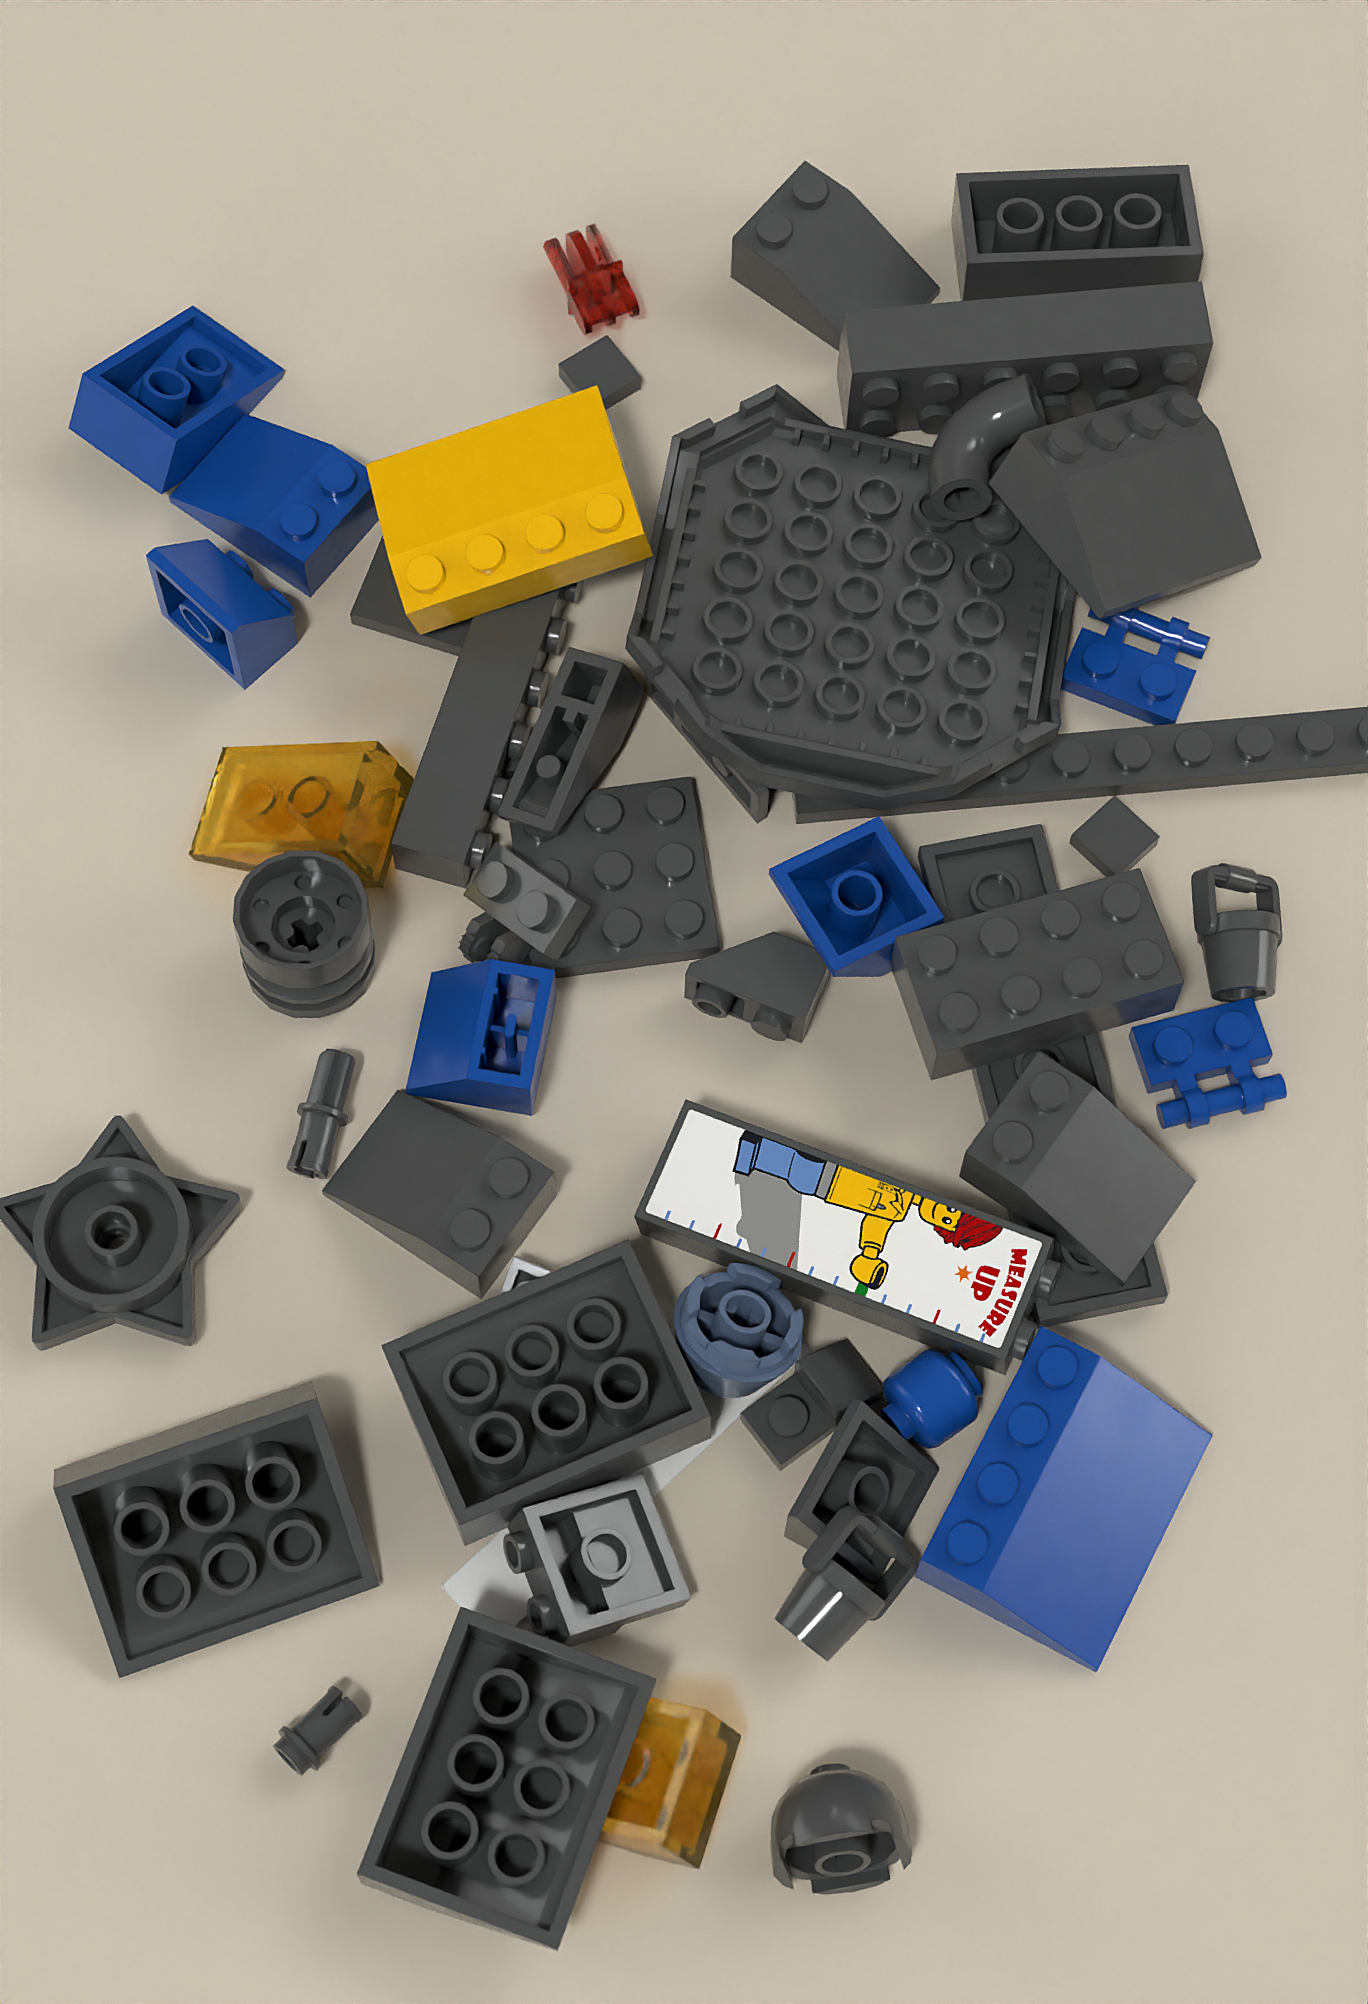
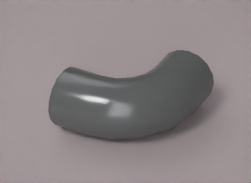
M1028 373L999 382L972 396L946 420L930 451L928 471L932 507L940 517L948 520L962 521L982 514L990 506L992 500L991 486L989 484V466L993 458L1005 447L1017 442L1023 432L1047 426L1040 397Z

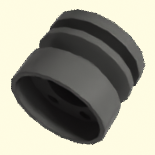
M288 851L265 859L245 876L234 897L233 924L240 946L244 972L252 992L270 1009L293 1018H321L345 1009L362 995L375 971V942L371 927L368 897L359 876L342 860L319 851Z

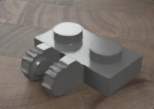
M495 842L463 894L485 912L470 921L465 929L466 933L462 935V939L459 941L460 946L458 949L463 953V957L471 963L483 961L484 959H494L522 964L532 946L542 954L558 960L591 906L512 849Z

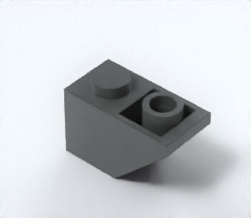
M773 931L690 963L685 973L684 998L692 1000L695 1008L709 1016L725 1018L727 1015L751 1023L754 1031L768 1039L785 1041L786 1038L802 1043L829 981L830 971L815 947Z

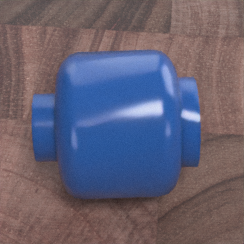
M928 1349L918 1354L884 1380L883 1392L887 1405L880 1410V1414L883 1420L906 1441L912 1438L924 1448L933 1449L945 1443L977 1419L979 1413L977 1398L983 1395V1390L973 1371L957 1353L952 1351L945 1355L936 1349Z

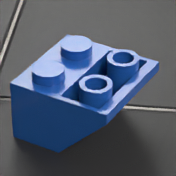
M489 959L431 972L405 1089L406 1094L532 1116L556 1003L555 970Z

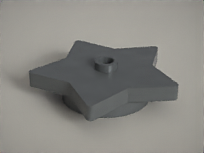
M118 1115L111 1119L79 1165L67 1171L56 1182L0 1198V1222L37 1266L32 1324V1341L36 1348L40 1351L47 1350L116 1323L185 1346L195 1344L194 1267L241 1211L243 1206L239 1194L166 1176L160 1171L125 1119ZM116 1238L128 1239L122 1246L116 1249H107L109 1243Z

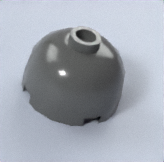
M825 1764L813 1769L809 1776L796 1782L779 1799L771 1818L770 1852L773 1876L783 1886L794 1889L792 1877L802 1880H811L812 1893L827 1895L855 1892L878 1886L890 1880L888 1866L901 1860L903 1869L911 1863L912 1847L909 1827L900 1802L882 1781L863 1772L851 1770L844 1764Z

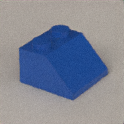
M209 539L155 547L146 554L162 615L244 690L298 644L293 620L296 613L292 605L276 589L271 588L266 592L253 580L254 575L249 566L235 552L229 550L224 554Z
M879 816L769 869V876L833 977H881L891 972L890 966L895 937L943 924L945 918Z

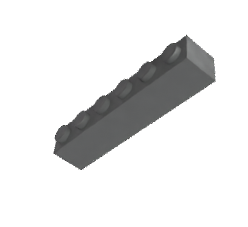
M584 580L472 618L391 842L395 869L466 889L473 868L479 870L490 852L492 844V834L486 833L492 814H497L511 782V779L505 778L504 774L508 759L520 761L528 743L530 726L524 724L530 706L540 708L543 702L549 673L543 671L549 654L557 656L562 648L567 629V620L561 618L567 602L576 604Z

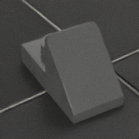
M843 1340L797 1360L794 1374L742 1411L740 1420L778 1470L781 1471L835 1431L852 1399L861 1400L869 1407L884 1396L883 1387L848 1342Z

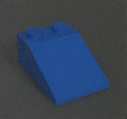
M191 306L82 373L69 429L162 495L183 481L244 413L249 415L282 379L285 369L198 308Z
M245 413L169 496L170 503L309 598L314 595L379 521L365 466L332 444Z

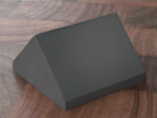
M852 1399L787 1516L784 1537L808 1550L834 1515L845 1506L854 1507L866 1517L877 1515L903 1537L939 1469L863 1401ZM855 1528L831 1559L852 1575L867 1583L876 1585L890 1559L885 1558L859 1536V1529Z

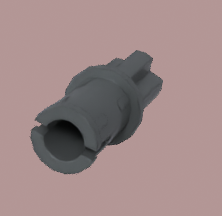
M326 1049L319 1055L307 1101L298 1105L297 1113L301 1116L295 1144L286 1167L289 1171L312 1179L316 1172V1178H327L331 1154L339 1127L346 1126L348 1116L343 1113L356 1064L355 1058L352 1055L336 1049Z

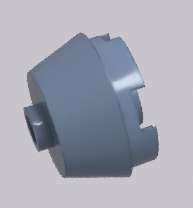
M730 1263L726 1272L709 1274L705 1277H702L701 1274L698 1275L680 1294L674 1308L676 1342L698 1387L720 1397H745L757 1392L785 1373L796 1362L802 1348L803 1313L801 1308L794 1311L791 1302L778 1290L782 1282L778 1277L753 1265Z

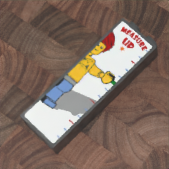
M687 1099L684 1101L634 1215L640 1233L644 1236L727 1268L730 1263H743L759 1267L778 1277L782 1281L779 1288L948 1354L953 1351L966 1361L1002 1375H1006L1013 1357L1023 1361L1037 1328V1323L1029 1321L1028 1318L1037 1297L1044 1300L1049 1299L1061 1268V1263L1052 1260L1054 1251V1238Z

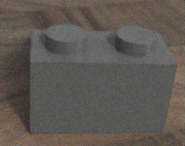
M804 161L732 237L731 278L837 351H839L843 311L931 304L939 295L940 287L850 190L807 161Z
M1038 1051L965 1151L959 1174L961 1179L1043 1234L1054 1238L1056 1243L1122 1287L1196 1182L1094 1086Z
M397 1090L323 1188L322 1194L482 1300L556 1198L554 1171L503 1138Z

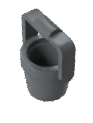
M1226 863L1212 865L1195 871L1191 877L1194 928L1197 933V941L1202 946L1212 999L1230 1003L1253 997L1254 1001L1273 996L1276 985L1277 948L1282 942L1280 897L1276 881L1271 877L1256 874L1252 869ZM1215 886L1241 893H1256L1257 910H1234L1217 913Z
M845 1506L834 1515L805 1552L802 1559V1565L805 1569L774 1619L828 1662L868 1620L876 1621L884 1615L915 1575L918 1567L917 1560L903 1548L904 1538L877 1515L866 1517L854 1507ZM855 1528L859 1529V1536L881 1555L888 1559H895L872 1591L831 1559Z

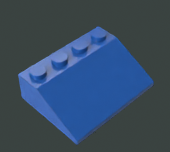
M1040 1326L923 1553L914 1577L1082 1666L1097 1672L1213 1435L1103 1357Z

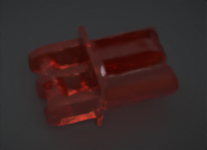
M595 223L586 226L588 245L579 230L565 234L568 259L557 238L547 240L543 245L544 251L567 295L569 315L573 314L584 335L592 333V326L603 322L607 326L616 324V317L628 313L631 318L640 315L637 299L623 272L622 260L614 261Z

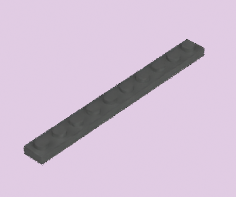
M1368 707L1057 734V737L950 798L879 811L792 792L796 824L1363 774L1368 773Z

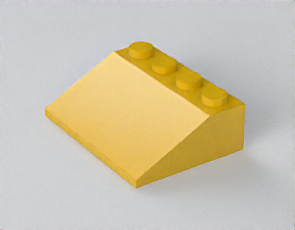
M598 385L366 464L388 559L407 617L419 635L653 557Z

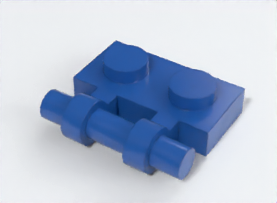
M1137 607L1103 619H1099L1090 608L1087 617L1106 623L1109 627L1105 636L1086 628H1081L1063 670L1061 690L1152 725L1175 724L1196 673V670L1175 663L1178 652L1202 660L1210 637L1188 629L1190 623L1172 616L1169 622L1140 611ZM1129 632L1161 644L1157 655L1123 643L1127 633Z
M1253 997L1135 1026L1130 1030L1128 1037L1147 1093L1150 1094L1172 1088L1176 1100L1156 1105V1113L1162 1129L1185 1124L1188 1129L1208 1125L1210 1117L1240 1110L1243 1115L1264 1110L1265 1103L1284 1099L1287 1096L1286 1085L1281 1074L1278 1073L1258 1079L1251 1069L1252 1067L1268 1064L1273 1055ZM1227 1074L1230 1086L1204 1093L1197 1085V1081Z

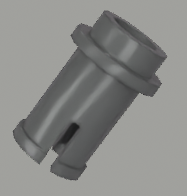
M331 1686L327 1693L291 1729L283 1726L279 1730L281 1738L273 1745L279 1756L300 1776L309 1768L317 1771L322 1766L319 1758L355 1723H358L363 1718L359 1709L347 1696L344 1699L341 1698L343 1693L335 1686Z

